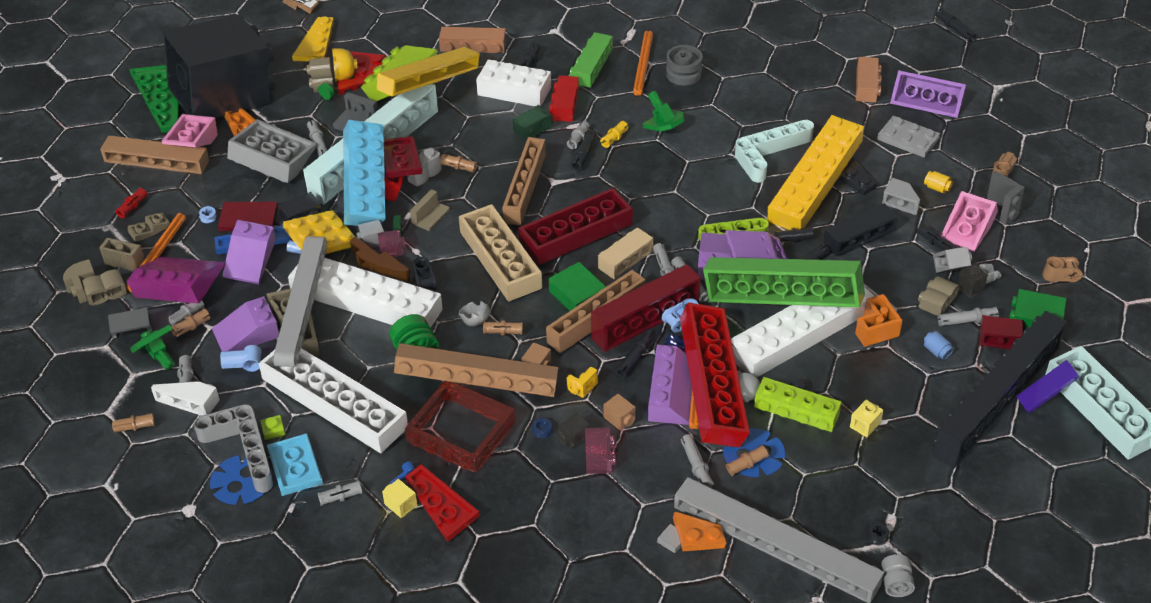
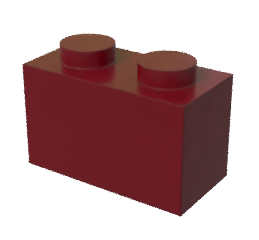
M982 315L979 326V346L1011 349L1014 341L1022 337V320Z

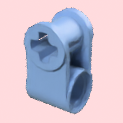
M686 299L668 308L662 314V320L671 326L673 332L678 333L682 331L680 316L688 302L698 304L695 299Z

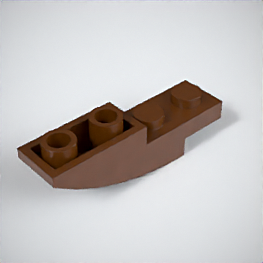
M356 236L350 240L351 251L357 258L358 267L398 281L411 283L409 268L397 261L393 255L391 256L386 251L379 254Z

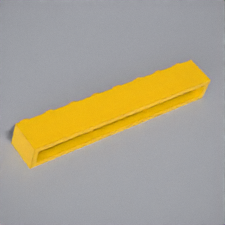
M461 47L380 72L377 77L376 90L390 96H395L477 69L480 53L466 47Z

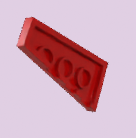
M422 464L405 476L406 482L416 493V497L447 542L479 517L477 509Z

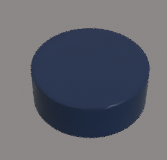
M538 418L532 424V432L538 438H547L553 432V424L547 418Z

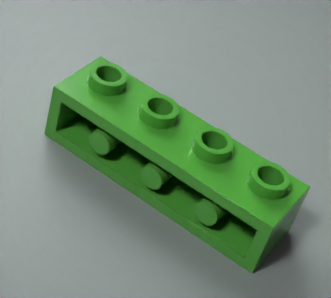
M594 32L592 37L588 39L586 47L582 49L580 57H577L576 64L570 70V76L579 77V86L591 88L613 49V36Z

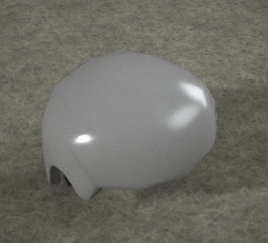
M482 301L480 305L470 302L463 306L458 314L466 325L479 326L488 319L490 307Z
M739 373L738 377L743 400L748 402L755 399V394L761 384L758 378L749 373Z

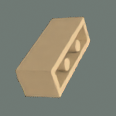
M637 227L598 255V269L611 278L616 279L653 252V237Z

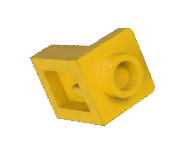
M593 367L583 372L579 379L572 375L567 377V389L582 398L598 383L597 370Z

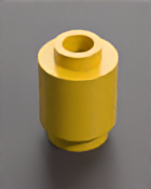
M929 171L924 180V184L928 188L943 194L946 191L949 192L953 184L951 177L936 171Z

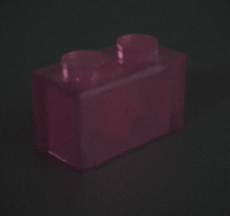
M610 427L585 428L586 474L612 473V465H616L615 452H611V448H615V437L610 436Z

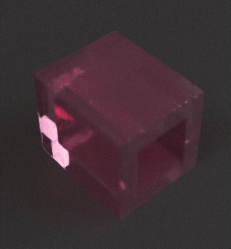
M399 230L377 233L380 254L386 251L394 257L403 256V248L406 247L405 238L400 236Z

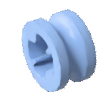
M203 207L199 211L200 219L203 223H211L216 219V211L213 207Z

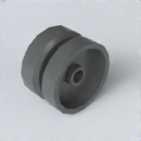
M678 45L668 50L666 55L667 79L674 84L682 86L697 83L702 76V52L690 45Z

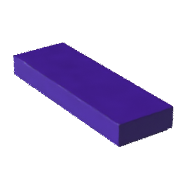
M1065 360L1016 397L1030 414L1080 378V376L1071 364Z

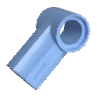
M249 345L241 351L221 352L222 369L243 367L247 371H257L260 368L261 348Z

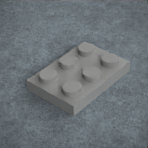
M892 116L878 133L877 140L925 158L939 140L940 133Z

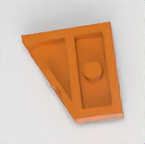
M674 512L673 521L683 551L725 548L726 540L721 525Z

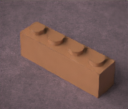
M441 27L439 36L440 51L448 52L466 47L480 53H504L506 30L505 28Z

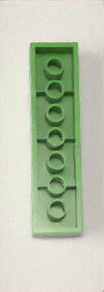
M710 257L703 269L709 302L860 307L865 296L861 261Z

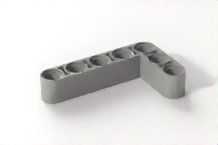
M236 406L200 416L194 421L197 438L202 443H209L240 434L255 490L263 493L273 487L271 472L251 406Z

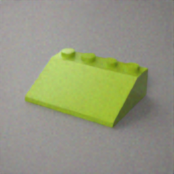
M407 45L401 48L395 47L390 52L391 55L382 60L383 64L377 66L373 70L374 73L364 79L365 83L361 88L371 100L378 101L390 95L376 90L378 73L435 56L438 51L431 48Z

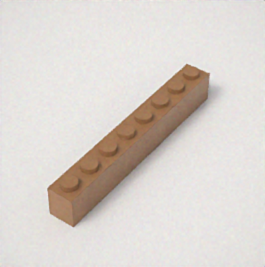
M399 343L395 356L394 373L554 397L558 367Z

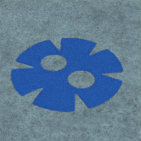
M750 428L749 438L746 437L740 448L723 447L726 463L738 459L737 451L740 449H748L751 452L760 445H767L771 448V454L767 458L753 464V467L750 469L746 468L738 472L749 477H759V467L766 475L774 473L782 466V463L773 459V457L785 458V449L782 442L777 437L766 442L770 432L762 429Z
M239 456L231 457L222 462L219 467L226 473L217 471L212 473L210 489L223 487L213 494L218 500L236 505L241 495L243 503L246 504L264 494L255 490L252 477L244 478L240 475L241 469L248 466L246 456L243 464H241ZM233 481H239L242 483V489L239 492L231 493L228 491V485Z

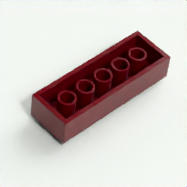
M611 188L519 227V242L535 263L540 265L632 225L633 208L614 188Z
M686 264L591 311V338L606 352L644 333L646 329H652L663 323L662 314L668 308L686 299H695L699 304L701 277Z

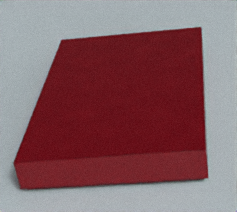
M414 136L384 139V169L387 178L422 174V166Z
M277 201L223 202L218 230L233 231L237 220L274 227L278 208Z

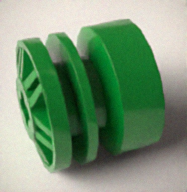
M419 314L406 315L398 319L390 328L389 338L396 351L398 350L399 343L439 349V342L427 320Z

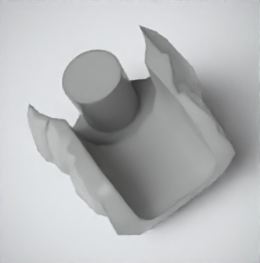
M980 264L976 272L977 281L983 284L990 283L1001 277V273L998 270L994 271L992 264Z

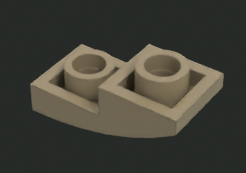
M155 213L145 216V222L128 226V233L137 242L163 231L170 225V222L163 213Z

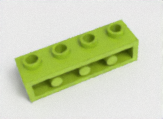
M763 377L755 394L754 407L832 432L840 415L841 401Z

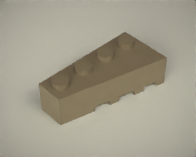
M291 289L266 294L270 310L280 327L282 326ZM310 312L301 348L317 357L320 356Z

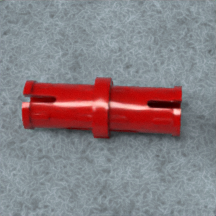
M139 188L132 196H128L125 202L115 210L116 214L120 218H125L130 211L136 209L138 204L148 196L147 192L143 188Z

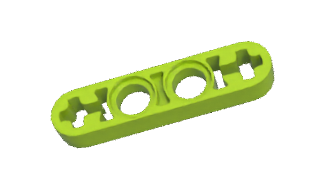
M753 218L705 224L699 227L698 238L701 241L702 232L726 234L720 232V230L741 231L738 229L740 227L746 228L747 230L745 231L768 232L769 222L764 218Z

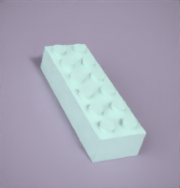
M1082 346L1049 361L1046 374L1065 360L1075 369L1080 378L1060 392L1128 460L1151 448V412Z

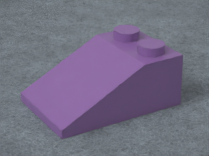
M237 220L231 235L223 271L224 278L254 284L260 283L276 241L273 226Z
M702 232L698 260L700 280H705L703 269L710 257L733 258L726 234Z
M264 296L244 303L212 328L222 352L241 351L249 345L256 346L279 337L276 320Z

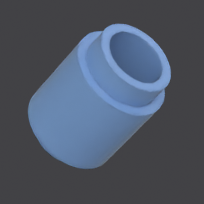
M938 331L930 332L924 338V346L937 358L945 360L954 351L952 344Z

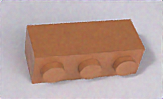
M858 57L856 101L876 102L877 96H880L881 65H878V58Z

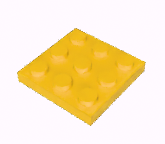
M333 210L283 222L284 230L301 251L306 236L326 237L327 249L325 254L351 248L350 240L355 237Z

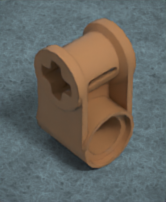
M1053 256L1047 259L1042 276L1050 282H1076L1082 278L1083 273L1078 267L1079 261L1077 258Z

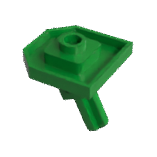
M657 91L648 94V98L655 110H653L654 117L643 123L645 129L661 132L673 129L684 122V112L671 110L667 103L663 104Z
M167 325L159 331L152 332L151 329L140 335L142 339L134 344L130 350L132 353H135L145 348L154 360L157 359L164 369H172L175 362L166 352V346L161 340L163 336L172 330L171 326Z

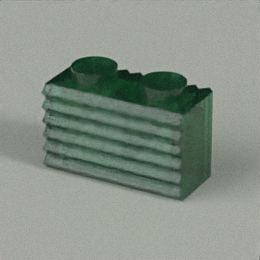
M540 105L532 107L529 111H524V113L512 119L513 131L516 134L518 133L524 140H527L528 137H535L539 132L548 130L552 126V114Z

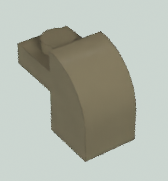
M89 259L73 264L63 275L68 294L72 293L73 297L77 296L80 303L87 301L81 281L87 277L95 276Z

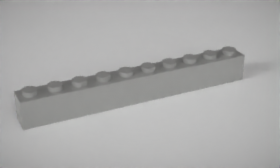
M687 477L675 494L674 508L692 517L721 525L723 532L867 603L872 602L882 585L884 571L876 566L869 565L855 556L848 555L834 546L825 544L816 537L809 536L795 527H790L774 517H769L755 508L742 504L737 499H732L718 490H713L703 485L699 481Z

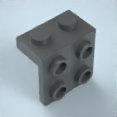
M347 92L344 95L346 110L333 123V128L343 131L348 120L366 121V119L378 111L377 101Z
M995 171L991 176L987 198L990 201L997 202V205L1002 207L999 221L1006 225L1018 216L1025 187Z

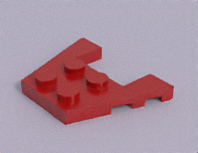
M351 52L353 59H357L354 79L337 80L338 94H344V91L352 89V91L357 90L358 86L365 83L364 79L373 74V70L377 66L383 64L382 60L385 58V55Z

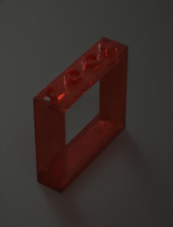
M444 381L406 426V439L413 446H418L430 454L442 457L447 462H453L463 469L477 473L515 424V409L452 381ZM446 399L497 421L496 425L474 453H470L421 430Z

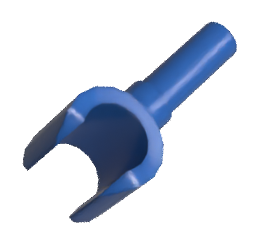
M412 462L404 463L402 465L403 472L389 482V484H392L397 479L402 480L406 478L405 476L414 470Z

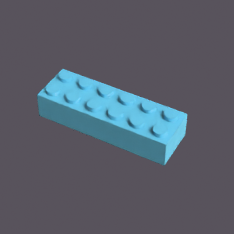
M348 120L343 130L344 225L358 226L359 224L380 220L382 225L385 220L383 124Z

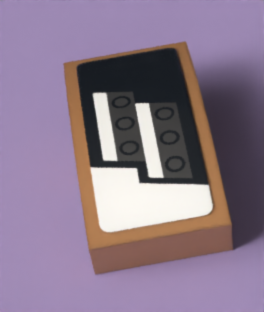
M283 0V3L295 10L300 7L311 14L318 6L319 1Z

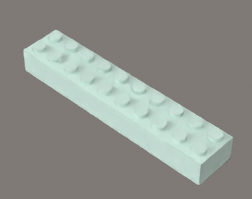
M429 84L397 95L364 122L383 124L384 139L409 136L438 112L435 85ZM343 139L303 170L307 192H312L323 205L344 189Z

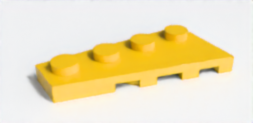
M317 17L292 55L293 61L326 58L334 25L333 17Z

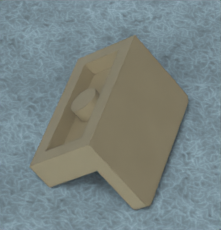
M431 189L410 210L411 222L418 227L430 231L449 212V207L438 203L437 192Z

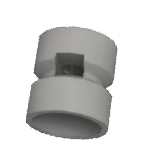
M895 554L882 560L881 566L882 571H884L886 593L893 597H904L911 594L915 590L914 578L911 575L910 559L905 555Z

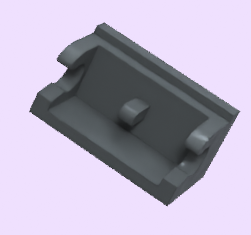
M147 308L108 315L110 334L113 336V339L117 338V333L141 328L152 330L151 317Z

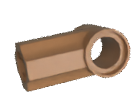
M1007 152L1002 154L1000 159L994 163L992 173L997 171L1008 177L1017 162L1014 153Z

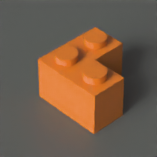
M884 294L866 299L864 316L857 319L855 334L864 347L896 338L900 335L902 319Z

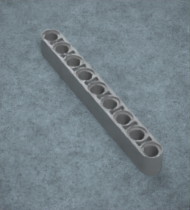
M305 237L274 352L275 366H297L327 249L326 237Z

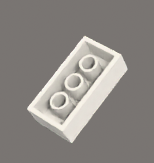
M488 60L476 79L477 93L480 96L535 107H541L551 89V71L495 60Z

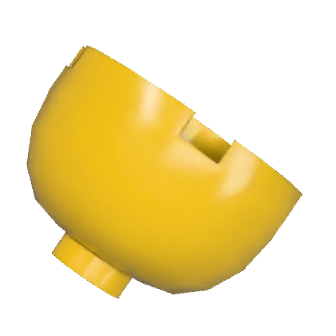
M343 48L332 49L335 82L337 80L350 79L354 75V69H357V59H353L352 53L349 50Z

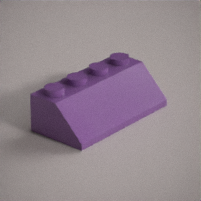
M898 70L890 104L958 118L966 91V84Z
M657 345L648 405V421L689 425L692 385L686 353L677 346Z

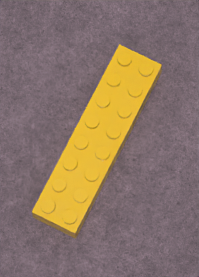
M831 115L768 206L767 221L788 230L794 227L796 229L805 228L862 143L864 126Z

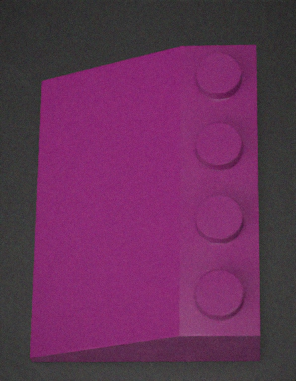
M159 257L136 268L127 280V283L135 298L199 304L225 264L224 262Z

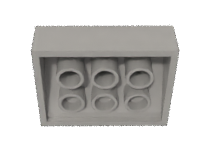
M257 119L228 141L227 158L250 169L262 172L267 176L289 183L299 174L317 147V143Z

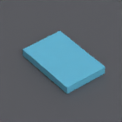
M307 434L267 445L282 496L323 484Z

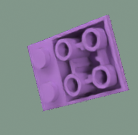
M733 230L725 232L733 258L787 259L780 239L768 232Z

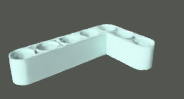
M801 120L741 137L736 140L735 158L752 181L763 182L766 179L767 162L762 156L811 142L814 124L809 120Z

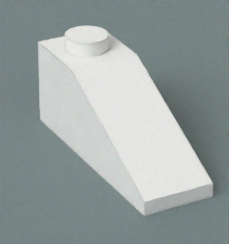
M202 382L156 384L151 387L155 401L201 416L210 414L220 400L216 387Z

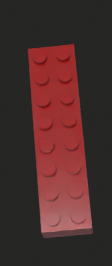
M688 302L680 316V323L701 441L740 448L750 431L725 309Z

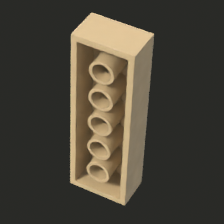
M492 204L459 216L460 233L508 302L542 289L541 271Z

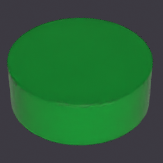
M324 82L318 86V92L324 99L329 100L334 96V89L330 84Z

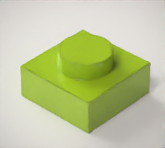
M280 415L260 420L265 440L285 435Z

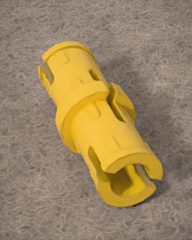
M620 121L617 126L611 128L607 135L600 140V142H603L601 143L602 146L608 148L614 141H618L621 135L628 130V124L625 121Z

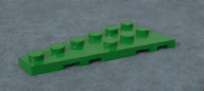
M166 65L129 69L162 133L169 132L179 119V103L168 89Z

